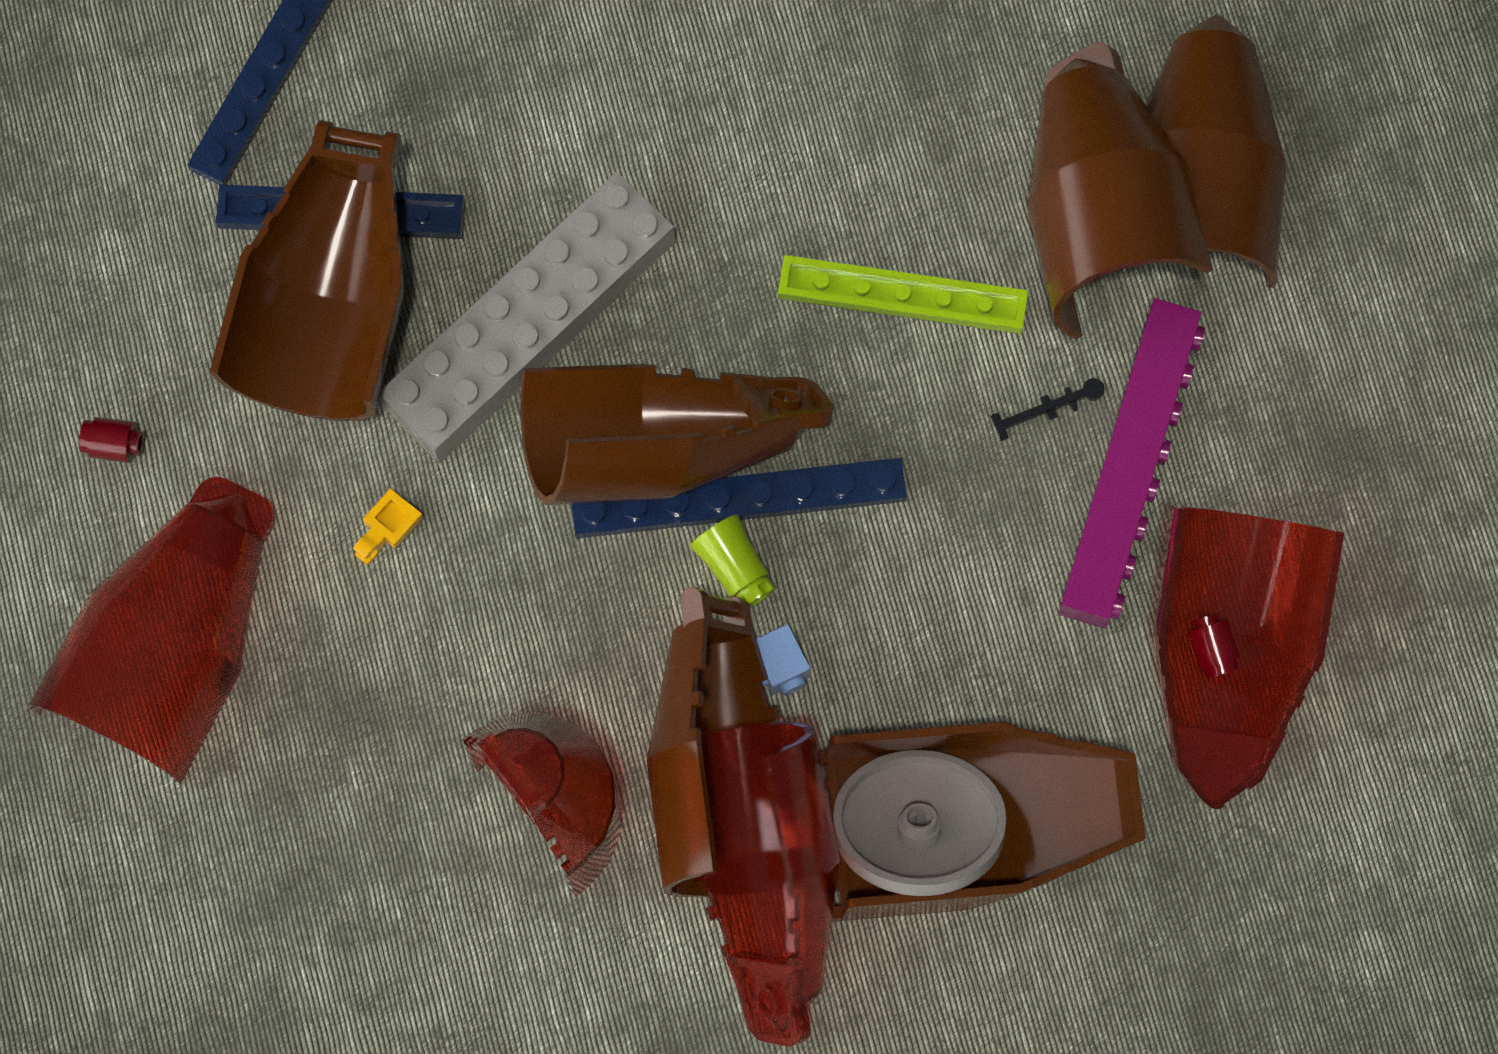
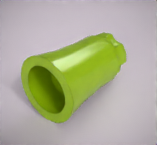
M738 514L717 523L689 545L719 580L729 597L743 598L749 603L751 608L776 591V587L768 577L770 573L751 544Z

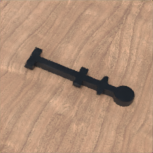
M1091 378L1084 383L1083 389L1072 392L1069 387L1064 388L1065 396L1051 401L1049 396L1045 395L1040 397L1042 405L1003 420L998 413L990 415V418L1002 442L1009 438L1006 429L1046 413L1049 420H1053L1058 417L1055 410L1067 405L1075 412L1078 410L1077 401L1084 398L1090 401L1099 400L1104 394V384L1099 379Z

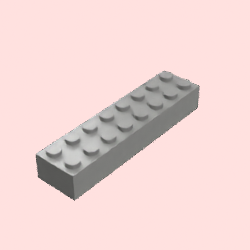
M615 172L380 390L379 399L382 407L440 464L521 388L523 368H542L676 243L674 226L618 172Z

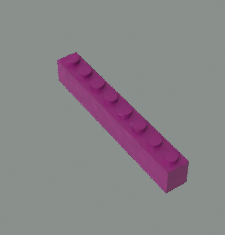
M1157 298L1153 300L1058 612L1060 616L1103 629L1107 628L1110 618L1119 619L1126 596L1118 593L1122 578L1126 580L1131 579L1137 556L1130 554L1134 540L1142 542L1149 519L1148 517L1141 516L1145 501L1154 502L1160 479L1153 477L1157 463L1165 465L1172 441L1164 439L1168 425L1176 427L1183 403L1175 400L1179 387L1188 388L1194 365L1187 363L1190 350L1199 351L1206 327L1198 325L1202 314L1201 311Z

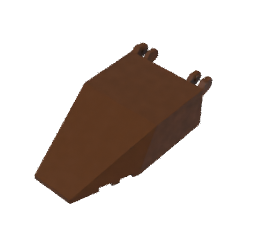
M994 722L837 735L830 737L826 750L793 758L795 769L808 770L826 766L827 779L803 780L797 783L798 794L828 791L837 880L805 884L804 892L811 896L838 892L840 906H818L807 910V919L810 921L838 922L971 910L1022 894L1146 839L1135 753L1085 741L1076 742L1056 737V734L1043 731L1039 733L1017 728L1014 724ZM908 750L941 752L972 764L993 782L1001 794L1005 805L1006 834L1003 849L998 859L978 880L961 889L940 895H903L884 890L864 880L842 858L833 833V812L837 795L846 780L856 770L878 757Z

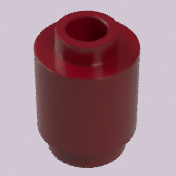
M95 417L93 421H83L79 434V450L81 453H88L90 458L131 463L134 456H140L142 452L144 435L142 431H138L136 422Z
M1214 613L1193 620L1195 628L1187 632L1199 670L1204 669L1206 677L1212 678L1239 669L1237 658L1240 657L1228 618L1219 620L1218 614Z

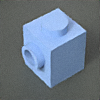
M788 624L756 639L768 675V680L763 681L762 684L763 687L768 686L772 696L781 691L784 696H787L806 686L805 680L810 678V666Z

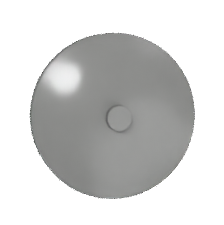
M900 751L868 762L846 780L837 795L834 805L833 833L842 858L864 880L884 890L903 895H940L961 889L973 883L994 865L1003 849L1005 841L1006 809L1001 794L993 782L972 764L955 756L936 751Z

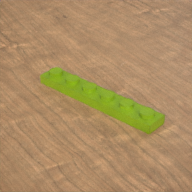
M784 255L778 289V299L1022 334L1028 290L789 255Z

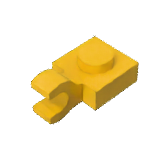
M390 488L363 518L364 524L370 529L353 547L356 551L355 556L368 566L379 554L385 542L396 549L423 519L422 513Z

